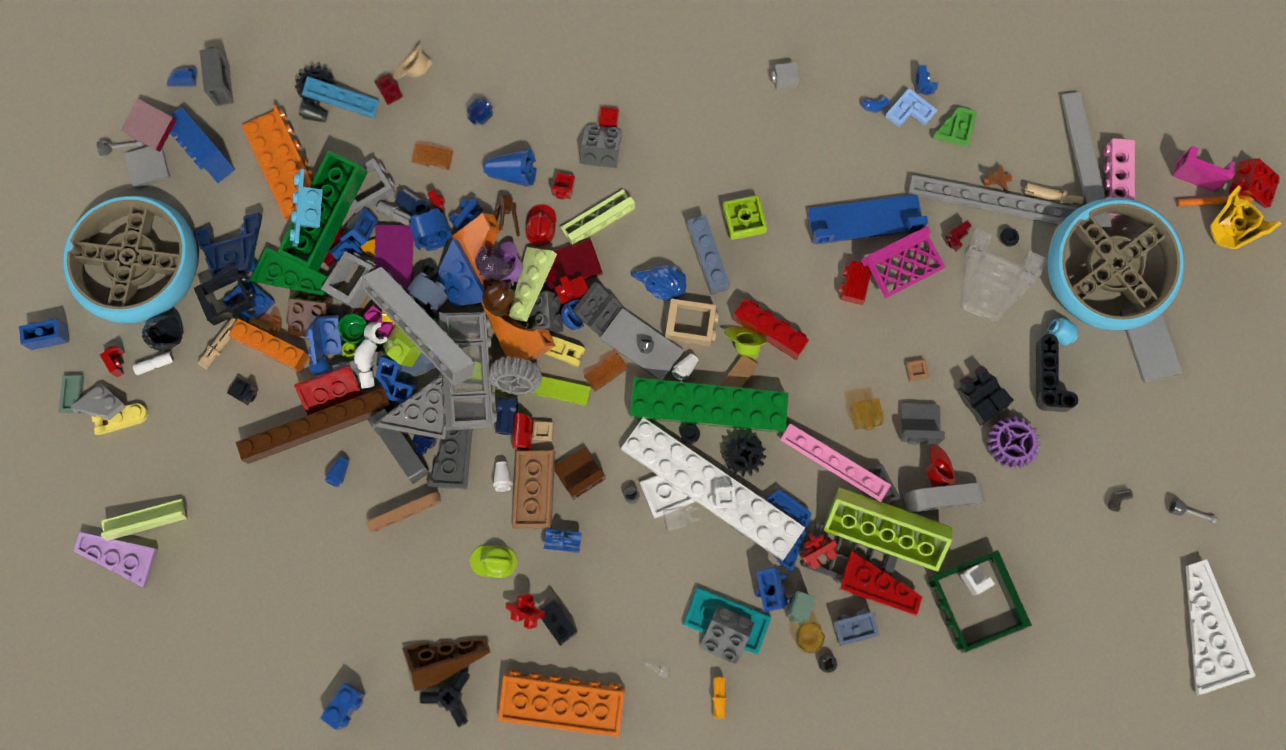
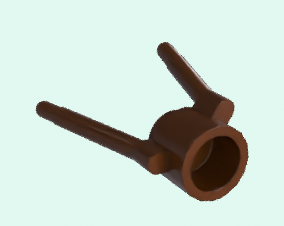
M507 195L499 196L494 213L496 220L499 212L501 213L499 229H503L505 214H510V211H512L516 235L520 236L516 204H513V198Z

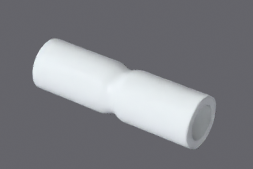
M169 351L153 359L133 365V370L138 376L155 368L173 363L174 357Z

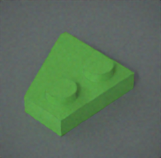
M959 107L943 126L935 132L933 139L968 147L977 111Z

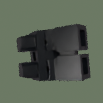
M983 366L975 369L976 377L973 379L969 376L960 380L961 387L957 389L963 403L971 410L980 426L1006 409L1014 401L1008 392L999 385L997 378L990 374Z

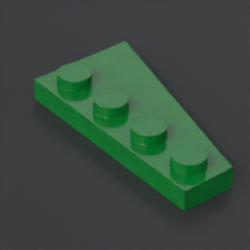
M266 247L249 281L326 296L327 293L321 290L328 277Z

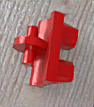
M813 534L808 535L809 542L804 544L806 550L799 553L800 558L814 570L822 565L818 558L820 555L824 554L828 561L838 556L835 548L838 545L830 537L824 539L820 535L815 538Z
M529 593L519 595L516 602H506L505 608L511 611L510 619L515 622L524 620L523 627L527 629L537 627L538 619L544 617L545 611L534 606V597Z

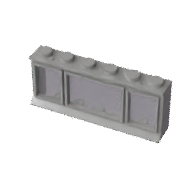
M439 312L437 319L440 328L444 332L446 331L450 338L456 344H459L462 351L467 356H470L475 363L473 376L455 386L441 373V376H443L442 394L444 395L445 403L443 411L446 419L444 430L491 428L494 424L493 422H496V411L492 409V404L495 403V393L491 392L492 384L489 380V366H492V355L488 353V348L491 347V338L487 336V329L490 327L489 318H486V312Z

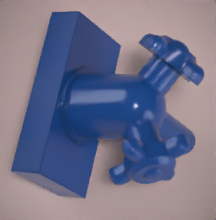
M778 568L757 571L760 589L755 591V596L761 597L764 612L785 609V606L792 602L791 598L787 599L784 596L786 588L783 585V580L787 578V574L780 573Z

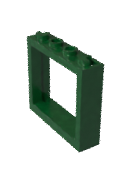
M999 550L929 577V588L932 593L936 594L938 609L944 613L946 620H944L945 625L949 631H952L954 646L961 653H966L1032 626ZM989 560L1017 624L966 644L939 580Z

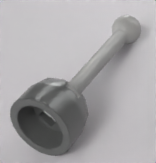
M97 141V150L100 156L110 154L112 149L144 146V143L140 141L111 145L108 141Z
M1173 499L1170 503L1169 513L1180 516L1186 512L1210 520L1213 524L1218 522L1216 516L1210 517L1187 509L1186 504L1181 500Z

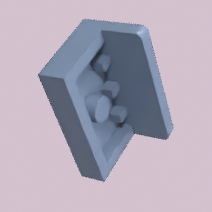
M866 609L858 611L855 617L850 618L849 614L837 617L838 621L833 624L839 645L843 646L880 636L874 618L875 612L869 613V610Z

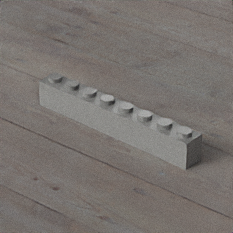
M380 267L362 276V289L453 386L473 376L475 366L473 359L467 356L462 351L460 345L456 344L449 334L439 327L436 320L432 319L426 310L420 307L415 299L405 292L403 286L398 284L389 272L387 273Z

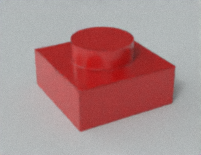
M601 107L599 126L617 128L619 108Z
M434 189L428 192L429 199L435 209H439L441 213L446 211L443 206L445 201L441 194L437 195Z

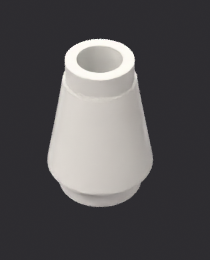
M690 353L673 367V376L681 382L688 380L699 361L698 358Z
M497 462L493 486L498 492L509 491L513 483L507 462Z

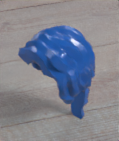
M663 265L655 266L651 270L631 271V277L645 283L647 291L657 299L667 301L678 299L686 291V274L679 271L676 266Z

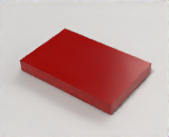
M350 364L294 384L307 415L363 395Z

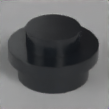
M1007 228L1000 234V241L1007 247H1013L1019 241V234L1015 229Z

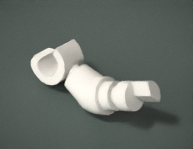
M372 322L365 327V339L354 353V362L361 371L359 372V379L362 388L375 386L373 370H370V368L372 367L371 362L377 348L376 343L382 344L388 340L386 337L379 336L377 338L375 335L376 329L381 327L382 323Z

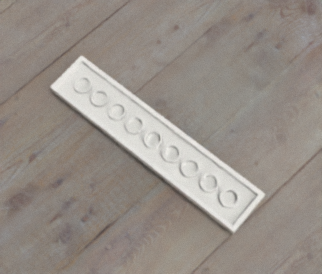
M642 418L621 447L623 452L781 561L784 560L805 529L804 526L645 418ZM735 487L736 508L716 509L715 488Z

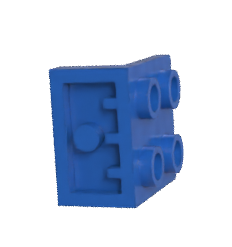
M339 315L316 316L308 329H306V338L310 340L309 358L312 359L313 365L318 364L323 354L343 353V341L338 332Z

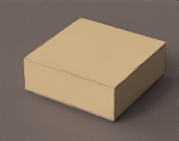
M534 421L532 440L552 442L554 423Z

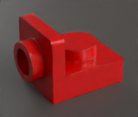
M118 345L107 347L100 354V357L110 374L118 378L124 373L121 370L123 365L117 357L125 352Z

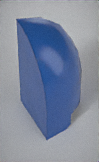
M181 68L173 71L168 77L167 87L196 86L197 69Z

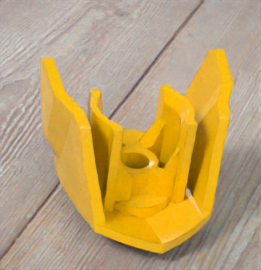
M1240 186L1230 194L1227 204L1210 225L1215 243L1229 249H1238L1262 235L1271 233L1282 224L1280 221L1263 220L1264 216L1261 211L1247 199L1238 197L1241 190Z

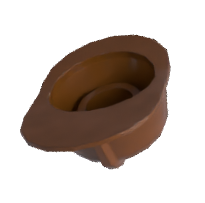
M498 280L493 284H489L483 293V304L494 316H504L515 298L511 281L506 283L505 281Z

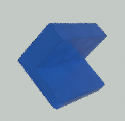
M363 208L350 219L340 240L343 242L352 236L361 245H364L372 234L378 219L366 208Z

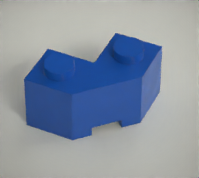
M388 355L380 357L376 377L384 387L389 400L403 403L415 394L417 383L400 379L403 365L398 364Z

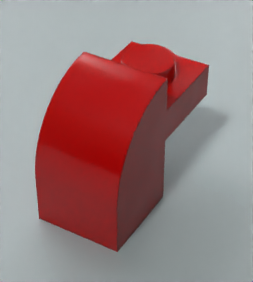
M567 276L560 278L561 285L555 287L562 305L572 300H581L589 290L583 276L571 281L568 280Z

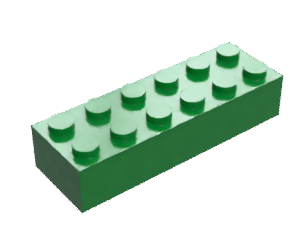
M328 151L310 188L322 189L320 227L300 226L299 244L295 247L293 246V241H290V231L294 229V222H292L277 252L318 272L368 171L362 166Z

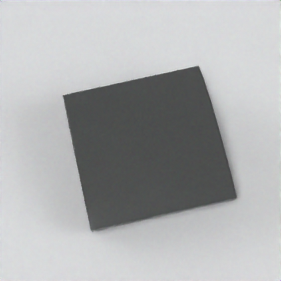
M594 282L572 312L591 330L602 336L624 307L614 296L609 295L599 283Z

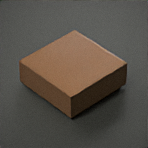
M925 359L905 363L909 382L929 378Z

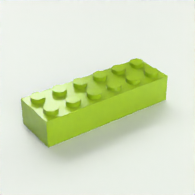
M840 487L837 490L824 526V531L935 571H939L953 540V527Z

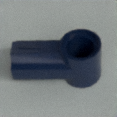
M406 189L401 190L397 194L395 202L413 215H421L431 210L425 200L419 199ZM425 209L422 213H418L419 210Z
M498 396L496 434H513L514 416L518 410V398Z

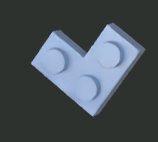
M908 88L886 113L885 117L899 128L910 115L925 126L938 110Z

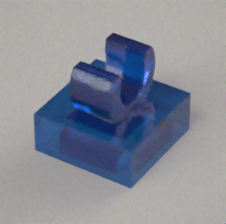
M414 435L412 443L418 444L415 453L420 455L426 454L428 448L434 447L437 442L436 438Z

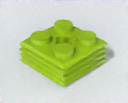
M759 195L723 202V211L731 240L766 233L767 224ZM742 215H745L748 220L741 219Z

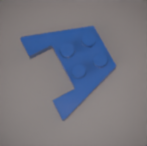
M778 490L766 498L765 501L805 527L784 560H777L779 564L792 572L812 513L782 490Z

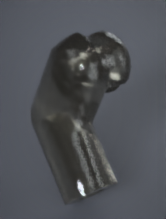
M1126 489L1113 492L1107 503L1108 508L1114 512L1120 511L1122 500L1133 498L1132 490Z

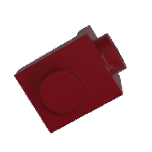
M390 73L374 81L387 105L403 98L397 83Z

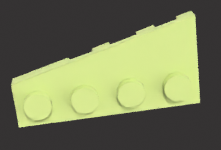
M531 247L526 248L523 259V271L519 276L515 298L509 313L511 318L527 322L557 256L555 252Z

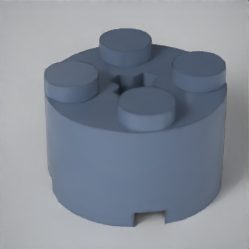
M422 272L415 277L405 291L415 299L420 307L426 310L429 316L432 314V317L436 315L448 298L444 292L445 286L439 282L434 283Z

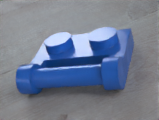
M248 280L247 287L253 291L256 298L253 300L256 305L253 307L255 312L250 314L245 311L239 315L246 320V323L253 326L275 302ZM239 285L231 294L223 299V303L227 307L238 304L236 300L239 297L245 301Z

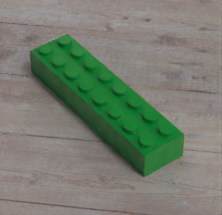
M634 377L630 418L784 433L786 431L789 393Z

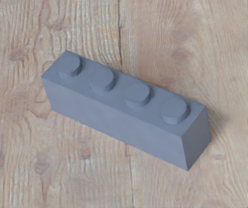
M706 215L688 220L687 229L710 295L727 291L730 283Z

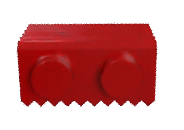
M851 260L849 266L845 265L843 276L846 277L845 283L840 284L838 294H842L840 300L863 305L871 277V270L868 265L864 267L863 263Z

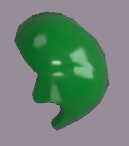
M348 314L340 319L338 332L346 343L359 344L365 339L364 330L367 323L359 315Z

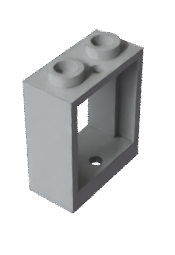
M374 158L361 166L368 173L375 170L385 187L359 202L354 199L351 208L355 214L363 208L369 210L378 205L380 201H385L395 195L392 189L395 187L390 177L386 179L384 167L381 163L377 164Z
M345 251L321 290L358 311L367 297V293L362 289V276L349 296L337 289L354 263L365 268L362 276L376 270L377 265L368 259L366 262L363 261V257L355 252L350 254Z

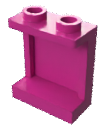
M1191 146L1177 160L1172 177L1212 192L1223 187L1226 181L1233 178L1235 162L1231 161L1224 168L1197 159L1196 156L1199 148Z

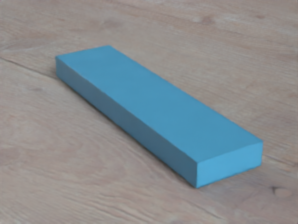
M308 76L302 92L303 96L373 119L379 103L377 99Z

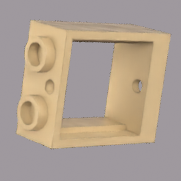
M671 299L665 338L670 341L710 346L711 341H715L716 330L713 329V324L718 323L719 317L716 305ZM678 308L710 312L707 336L674 332Z

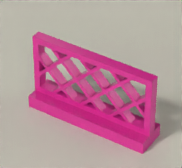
M928 226L861 260L864 267L868 265L885 298L946 268L928 235L931 233ZM923 241L928 247L927 252L920 250V244ZM907 249L914 252L913 260L905 257ZM918 254L926 257L924 264L917 262ZM892 257L900 259L898 267L891 264ZM929 260H935L938 268L929 267ZM904 261L911 264L910 272L902 269ZM881 264L885 266L884 274L879 273L875 265ZM915 266L923 268L922 276L914 274ZM889 268L897 271L896 279L888 276ZM901 273L909 276L907 283L899 281ZM886 281L894 283L893 291H888Z

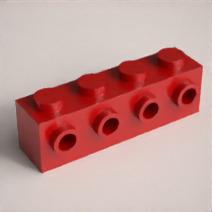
M744 299L734 313L733 321L758 335L764 336L768 343L796 361L808 344L809 339L806 334L799 330H793L790 328L791 325L783 320L779 321L773 313L768 310L763 311L752 300Z

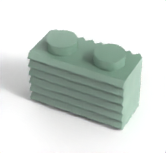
M800 591L795 592L786 615L790 618L789 621L801 625L803 622L810 620L809 616H811V609L814 608L813 605L816 598Z

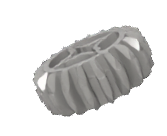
M510 356L507 358L501 357L492 363L489 380L496 389H501V392H508V394L512 393L514 395H529L539 389L542 381V372L537 364L531 363V360L517 357L511 358Z

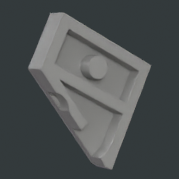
M101 383L70 406L75 413L81 411L89 416H100L108 420L126 408Z

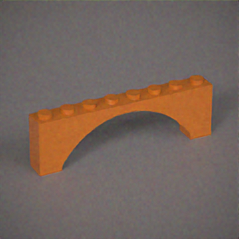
M482 213L451 238L452 240L459 241L483 287L486 289L489 284H493L491 275L492 252L497 235L501 230L494 214ZM481 302L506 358L508 356L511 358H524V360H531L533 362L556 346L548 329L533 330L512 319L507 313L502 317L494 316Z

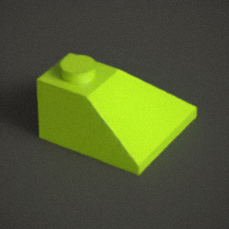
M395 325L387 338L388 340L383 345L385 352L398 364L413 367L421 351Z

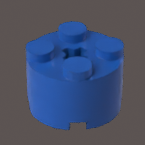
M432 209L427 213L416 214L411 217L409 227L418 250H421V248H425L426 251L437 250L447 245L446 241L448 239L451 241L452 234L446 216L439 209Z

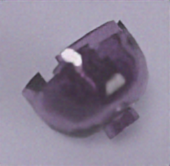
M482 244L477 252L475 264L480 271L479 275L485 280L490 278L494 280L503 279L514 267L512 261L508 260L506 262L504 255L490 246L485 247Z

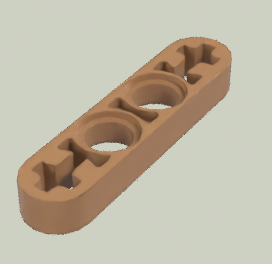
M437 492L431 493L380 515L366 523L370 533L376 532L441 503L440 497Z

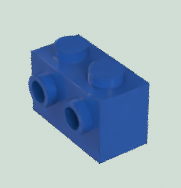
M49 319L43 322L19 326L20 343L30 350L69 343L67 325L59 319Z
M344 683L320 719L335 730L345 728L351 721L350 716L353 712L361 707L365 694L350 683Z

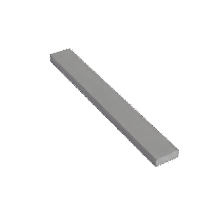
M1081 92L1062 94L1061 101L1085 204L1105 199ZM1109 213L1094 216V219L1102 229L1112 226Z

